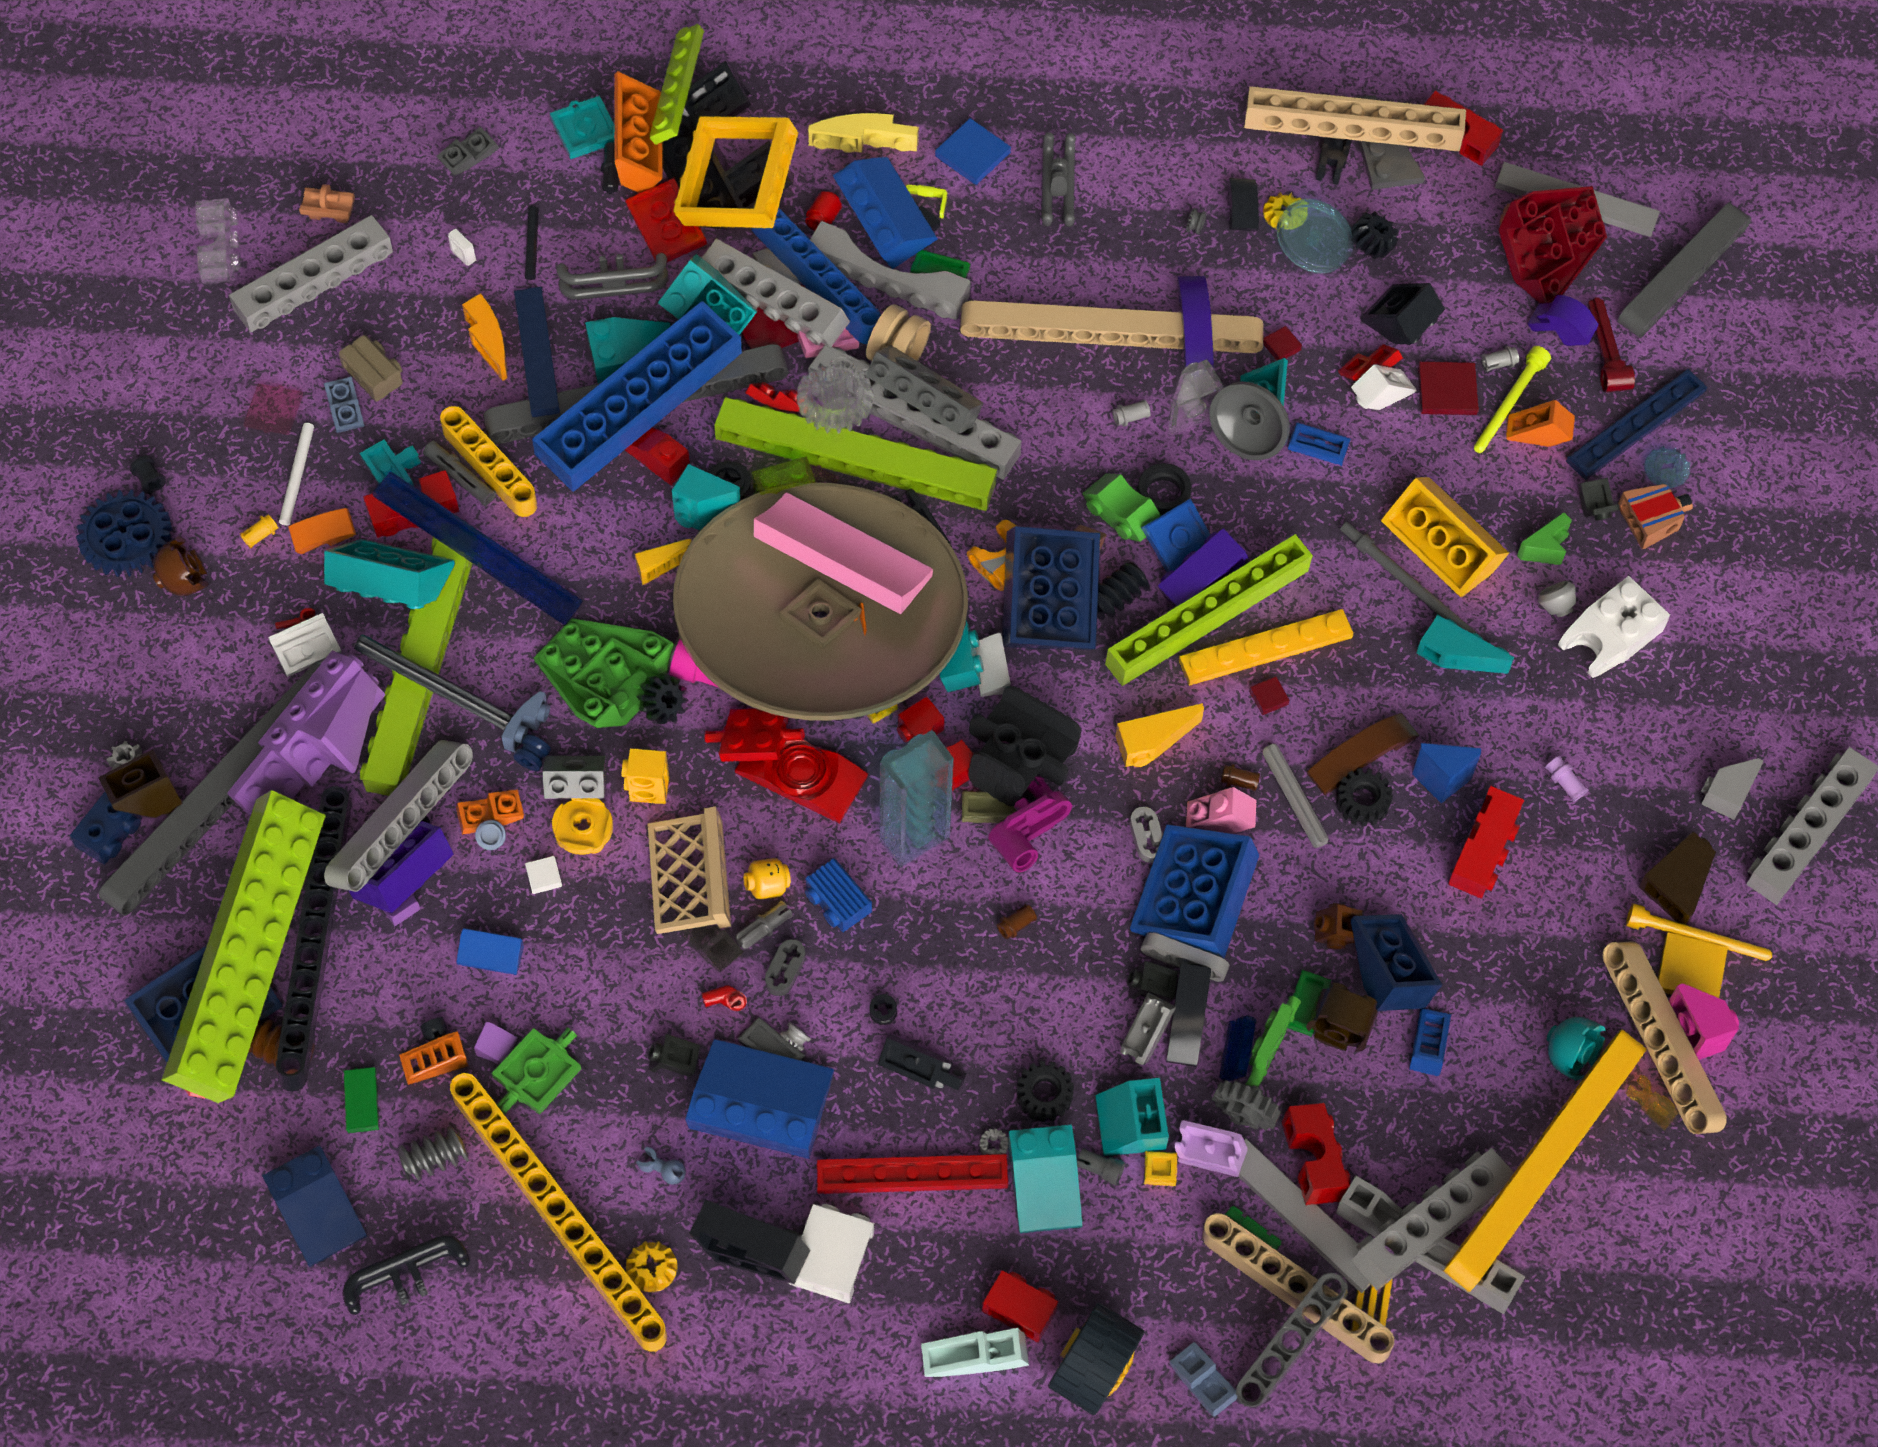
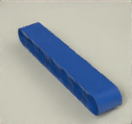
M778 208L773 228H751L752 232L808 290L842 308L850 321L845 329L860 343L868 344L872 330L882 314L780 208Z

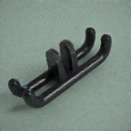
M438 1236L356 1271L346 1280L342 1291L343 1300L349 1313L352 1315L360 1313L361 1305L359 1298L363 1292L390 1280L393 1281L402 1305L409 1303L408 1293L403 1287L400 1277L410 1272L415 1281L418 1294L421 1297L428 1295L418 1268L446 1256L455 1258L458 1265L465 1268L470 1264V1258L465 1246L453 1236Z

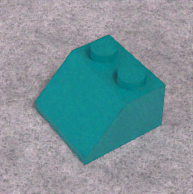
M688 464L672 489L675 520L685 528L693 527L701 531L714 517L740 501V487Z

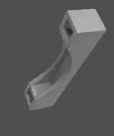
M823 221L820 222L810 239L847 278L857 280L865 287H874L884 291L892 298L899 297L909 301L917 308L924 307L934 311L942 318L957 320L961 313L962 305L970 297L971 280L948 271L916 274L885 267L861 252L845 230Z
M1355 1176L1341 1199L1336 1214L1372 1236L1377 1237L1381 1234L1378 1229L1391 1218L1397 1221L1402 1217L1400 1214L1402 1209L1383 1191ZM1408 1230L1411 1235L1415 1236L1412 1231ZM1445 1238L1416 1260L1420 1265L1502 1314L1507 1310L1525 1279L1524 1275L1495 1259L1477 1285L1468 1292L1443 1272L1447 1263L1460 1247Z

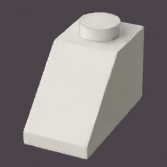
M1376 364L1351 386L1357 395L1355 397L1357 402L1365 409L1381 410L1417 391L1402 370Z

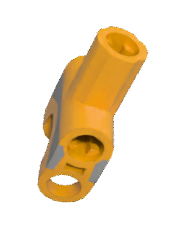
M1002 520L996 525V531L1005 543L1007 531L1017 526L1008 520ZM976 546L970 548L967 551V557L971 565L997 590L1003 591L1005 585L1006 547L999 552L981 550Z

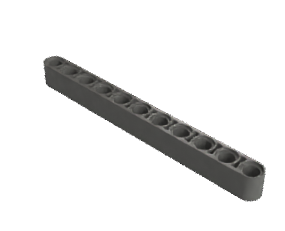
M773 344L742 351V354L683 402L748 388L753 383H770L786 378L789 371L782 348L779 345ZM600 383L557 393L560 408L559 414L532 418L529 399L490 408L483 414L488 437L494 444H502L536 436Z
M321 661L314 663L182 801L183 804L179 805L101 887L99 892L100 899L123 916L130 914L235 803L227 794L228 791L263 749L258 744L259 740L321 665Z

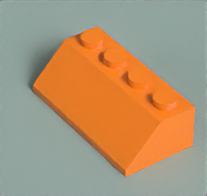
M617 71L614 74L615 165L621 185L641 193L654 187L663 179L662 142L655 145L649 138L661 91Z

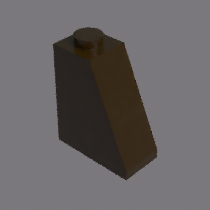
M1693 831L1644 875L1639 888L1676 922L1688 925L1695 912L1716 851L1708 840L1699 837Z

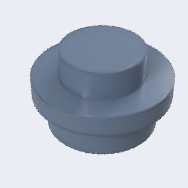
M486 820L477 827L475 838L482 848L495 850L504 843L506 831L500 822Z

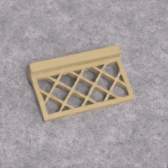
M716 806L704 808V814L648 823L656 933L661 934L717 924L719 929L731 927L723 822ZM701 824L702 831L694 840L684 834L690 826ZM669 830L674 833L665 845L656 839V832ZM679 838L690 844L680 856L670 850ZM695 849H698L704 853V857L695 867L686 859ZM668 854L676 861L667 871H664L658 867V863ZM683 864L692 871L683 882H680L672 875ZM697 875L706 880V884L698 893L688 887ZM669 880L678 887L669 898H666L660 893V889ZM683 891L694 897L685 909L674 903ZM699 902L708 907V916L696 918L690 913ZM670 907L680 913L673 922L662 923V916Z

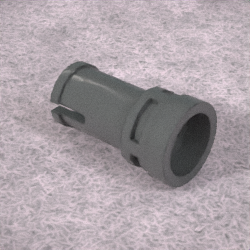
M1085 1148L1080 1152L1078 1157L1080 1160H1077L1078 1168L1102 1176L1103 1180L1117 1186L1126 1164L1124 1161L1116 1160L1112 1157L1108 1159Z

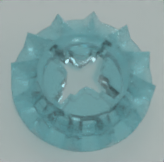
M1663 446L1659 450H1652L1646 458L1644 467L1648 478L1657 485L1665 484L1669 488H1674L1682 485L1688 479L1691 463L1687 462L1685 454H1680L1676 451V447L1666 449ZM1664 462L1666 464L1675 462L1672 469L1666 468L1661 470Z

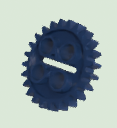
M133 489L129 491L127 496H124L122 491L118 490L117 497L115 498L107 493V501L105 502L97 498L96 503L98 507L87 506L90 515H81L80 518L83 524L77 525L79 535L76 536L79 544L78 547L81 554L84 555L86 562L92 563L95 570L102 567L105 575H108L113 569L116 577H119L122 570H126L127 575L130 577L132 569L136 568L138 572L143 573V565L146 564L153 568L152 559L155 557L158 549L173 539L170 533L173 531L168 512L165 511L162 503L157 504L154 496L147 499L143 491L136 497Z

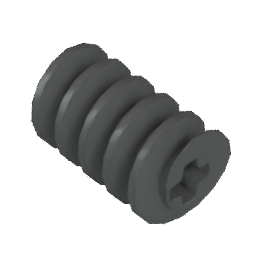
M451 1126L447 1127V1137H444L439 1130L435 1131L434 1142L427 1135L423 1136V1146L421 1147L415 1140L411 1141L410 1151L403 1145L398 1146V1155L409 1184L410 1174H413L418 1181L422 1180L423 1169L430 1176L434 1175V1165L445 1171L446 1160H449L454 1167L458 1166L459 1155L466 1162L470 1161L460 1133L456 1132Z

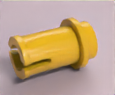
M269 514L265 517L261 515L258 522L244 532L239 533L250 549L268 535H275V530L278 529V526Z

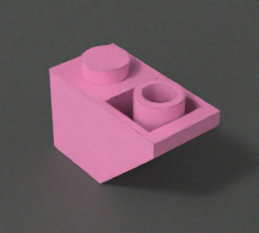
M1232 787L1188 801L1186 827L1230 834L1254 828L1256 824L1257 800Z

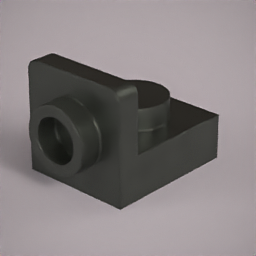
M1144 961L1135 969H1132L1128 975V997L1136 999L1140 995L1147 996L1148 993H1151L1168 1003L1172 1002L1175 998L1178 971Z
M665 1034L656 1042H653L649 1048L648 1060H651L649 1071L656 1072L663 1068L691 1077L695 1074L700 1045Z

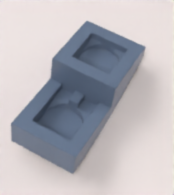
M1195 1342L1169 1361L1180 1379L1213 1417L1217 1416L1238 1399L1236 1390L1216 1370V1364Z

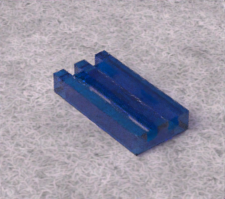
M1245 1015L1244 1018L1229 1021L1219 1079L1232 1081L1247 1075L1256 1018Z

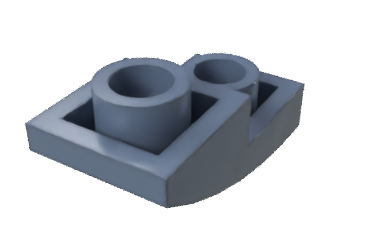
M352 377L324 383L336 433L365 427Z
M540 691L532 696L511 718L501 736L505 750L516 752L519 743L522 744V740L528 734V728L537 731L540 723L546 722L550 713V705L547 703L546 693Z

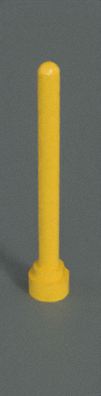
M1632 903L1628 912L1626 927L1638 930L1640 927L1645 929L1648 926L1665 932L1725 946L1730 951L1764 961L1772 958V952L1767 948L1650 915V911L1645 910V906Z

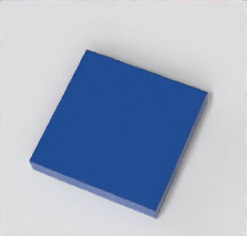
M970 118L935 150V157L977 185L1011 153V146Z
M1191 499L1141 527L1166 573L1171 570L1175 571L1182 565L1183 559L1190 552L1198 551L1210 535Z

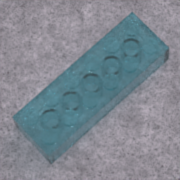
M933 730L924 735L918 734L908 742V745L898 751L896 749L891 750L880 761V841L900 868L950 837L954 758Z

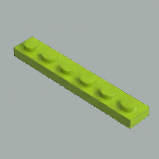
M699 24L689 28L684 27L676 34L649 136L655 145L678 134L704 35V30Z

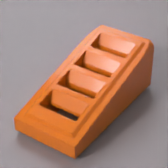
M458 1031L444 1035L399 1055L408 1085L468 1066ZM453 1047L455 1056L449 1058L447 1049ZM441 1051L443 1061L437 1063L435 1052ZM425 1055H429L432 1065L427 1068L422 1057ZM417 1059L420 1071L414 1073L410 1060Z

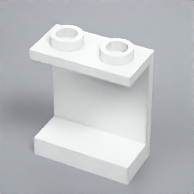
M813 1204L802 1234V1241L808 1246L810 1252L796 1283L789 1284L850 1303L854 1293V1282L869 1238H872L874 1234V1223L861 1214L853 1213L850 1216L840 1213L838 1208L829 1204H822L821 1206Z

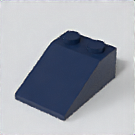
M1403 915L1353 916L1351 925L1363 988L1368 996L1377 1001V1011L1426 1008L1443 984Z
M320 1145L262 1175L309 1267L367 1237Z

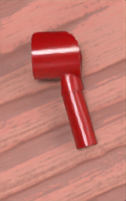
M305 608L301 611L300 617L275 622L276 629H283L306 621V618L315 617V610Z

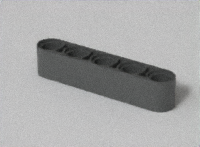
M1327 1273L1319 1278L1241 1379L1236 1388V1395L1243 1405L1256 1408L1262 1406L1345 1300L1348 1294V1286L1340 1275ZM1329 1280H1337L1341 1284L1340 1294L1333 1298L1326 1296L1324 1293V1285ZM1315 1305L1321 1310V1318L1316 1323H1307L1304 1319V1311L1307 1307ZM1296 1331L1300 1334L1301 1343L1296 1349H1287L1284 1344V1337L1288 1332ZM1276 1357L1281 1363V1369L1276 1375L1269 1376L1264 1370V1363L1268 1358ZM1250 1383H1256L1261 1390L1259 1399L1254 1402L1247 1401L1244 1396V1389Z

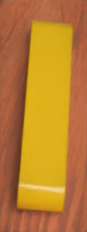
M457 406L445 408L441 412L440 421L443 435L516 515L521 517L532 515L537 509L533 485L463 409ZM521 498H528V499L523 500V501H520V500H519V499H521Z

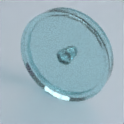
M1315 199L1295 201L1286 208L1277 223V238L1282 250L1292 262L1307 271L1314 273L1333 272L1339 269L1352 253L1354 242L1351 241L1352 232L1350 225L1338 210L1325 202Z

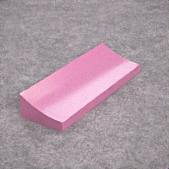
M787 492L771 508L754 518L755 538L899 614L903 613L933 575V569Z

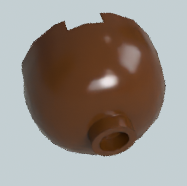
M180 536L170 540L158 549L154 557L153 566L155 573L153 574V579L161 589L165 588L170 593L178 596H189L207 587L209 583L207 581L203 582L201 575L207 574L202 560L194 549L190 552L183 545L186 540Z

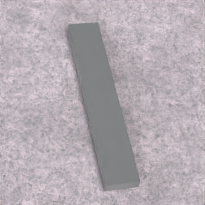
M1504 162L1495 185L1497 189L1519 196L1530 191L1582 187ZM1594 190L1604 223L1648 237L1652 236L1660 211Z
M1245 1139L1248 1150L1238 1177L1362 1294L1371 1283L1352 1262V1259L1359 1252L1356 1248L1358 1243L1316 1204L1305 1205L1301 1190L1255 1146Z

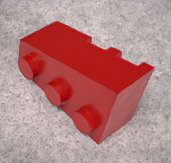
M1490 786L1448 885L1482 899L1486 890L1492 892L1499 876L1493 873L1496 865L1503 867L1510 851L1504 848L1507 840L1514 842L1520 825L1515 824L1524 799Z

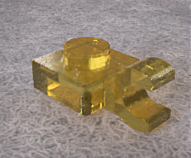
M1640 1075L1636 1082L1643 1088V1091H1637L1630 1085L1626 1090V1094L1630 1099L1638 1102L1642 1106L1641 1110L1665 1131L1673 1123L1679 1112L1675 1109V1105L1669 1098L1659 1095L1656 1091L1652 1093L1650 1080Z

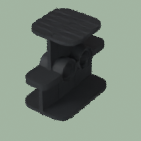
M1011 685L1007 686L1003 691L1002 699L987 719L979 714H975L970 721V734L986 744L980 752H975L971 758L968 773L969 779L981 791L987 792L993 798L998 799V801L1013 807L1017 801L1022 799L1023 793L1038 774L1056 785H1062L1067 779L1069 771L1064 762L1069 755H1073L1077 751L1081 736L1080 726L1071 717L1055 710L1052 706L1050 707L1045 702L1022 691V689Z

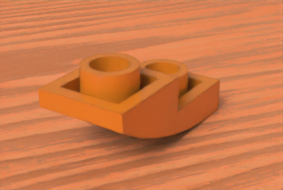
M347 508L322 513L288 526L295 551L299 554H304L324 544L333 546L356 535L351 515Z
M518 789L488 793L487 799L459 802L456 806L462 835L476 832L477 827L486 820H496L502 825H507L524 818Z

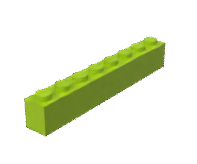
M1294 534L1110 647L1107 652L1105 665L1121 686L1126 685L1307 573L1313 555L1297 535Z

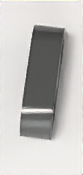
M798 940L784 941L779 946L766 972V989L774 996H784L790 992L805 963V947ZM793 949L797 950L798 958L793 957L789 965L786 964L787 954L785 952L790 953ZM784 971V982L786 984L780 983L778 987L774 986L772 978L778 979L781 972Z

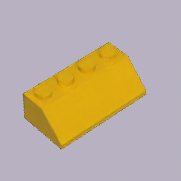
M1430 477L1415 478L1381 519V522L1459 597H1463L1489 577L1509 554L1499 542Z

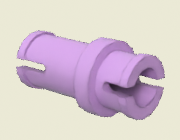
M1561 756L1554 758L1546 765L1545 768L1552 774L1551 779L1553 782H1558L1573 802H1576L1589 791L1572 772L1573 767L1570 764H1566Z

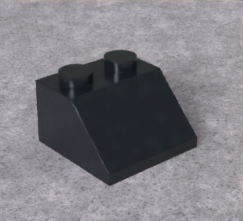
M1430 283L1393 284L1360 319L1393 344L1412 345L1421 338V334L1428 327L1437 322L1438 317L1445 308Z

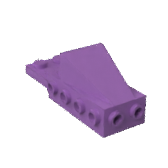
M332 650L259 740L258 744L263 749L227 793L249 816H251L257 798L273 790L293 799L304 784L313 787L330 764L351 774L356 771L371 712L386 695L377 686L380 683L378 679L362 669L364 664L357 657L351 654L347 657Z

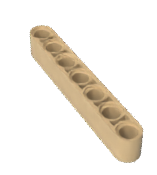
M1611 942L1607 944L1603 951L1604 963L1685 1126L1693 1134L1717 1133L1721 1131L1726 1125L1725 1111L1642 947L1636 942Z
M1216 1213L1206 1219L1203 1229L1205 1245L1294 1309L1299 1306L1318 1281V1279L1228 1216ZM1213 1227H1220L1226 1234L1222 1237H1215L1209 1230ZM1245 1245L1252 1250V1253L1248 1256H1243L1236 1251V1248ZM1266 1264H1273L1278 1268L1279 1272L1271 1275L1266 1273L1262 1267ZM1294 1282L1300 1283L1306 1291L1295 1293L1290 1289L1289 1285ZM1324 1285L1326 1296L1333 1298L1339 1295ZM1346 1299L1323 1327L1325 1331L1372 1363L1386 1361L1394 1346V1336L1388 1328ZM1312 1305L1305 1309L1304 1316L1316 1323L1321 1318V1311L1317 1306ZM1355 1320L1359 1325V1329L1357 1331H1349L1344 1327L1343 1322ZM1373 1339L1382 1340L1386 1345V1349L1382 1351L1376 1350L1371 1346L1370 1341Z

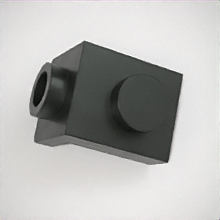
M1608 477L1577 484L1584 517L1594 516L1595 521L1611 518V512L1620 510L1619 504H1613Z

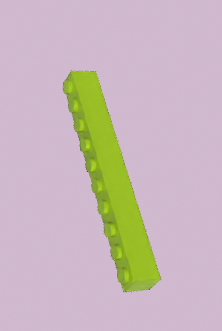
M725 397L714 424L715 438L720 441L904 490L912 488L915 493L986 512L996 485L997 469L991 468L989 465L964 461L957 456L941 455L930 449L923 450L911 447L904 442H892L882 439L877 435L862 434L847 427L840 428L828 425L821 420L813 421L802 418L795 413L779 412L768 406L749 404L742 399Z
M445 524L441 525L439 534H435L433 537L432 555L455 560L454 568L436 601L425 604L424 608L410 610L408 634H403L400 644L401 655L438 675L478 548L476 530ZM393 670L392 675L394 678L392 685L388 684L385 690L384 701L386 704L384 710H380L377 715L376 727L378 730L376 736H372L369 741L368 753L370 755L368 762L363 763L360 770V780H363L366 792L387 796L398 787L409 773L433 692Z

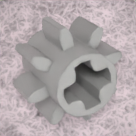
M124 741L123 744L112 747L113 754L112 757L107 758V762L112 767L111 770L142 755L141 747L139 744L132 747L127 741Z

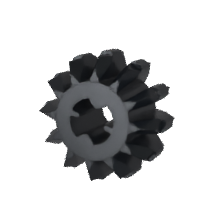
M1375 211L1372 214L1365 213L1353 225L1351 241L1357 244V250L1361 249L1364 252V256L1370 254L1374 260L1377 257L1384 258L1397 245L1399 230L1393 227V221L1386 220L1385 215L1380 217Z
M661 673L658 677H648L649 684L643 683L640 685L644 694L637 696L638 700L643 701L639 710L647 712L646 718L649 721L655 720L657 724L677 721V714L685 713L681 706L682 703L689 701L682 696L687 688L679 686L680 679L677 677L670 678L668 674Z

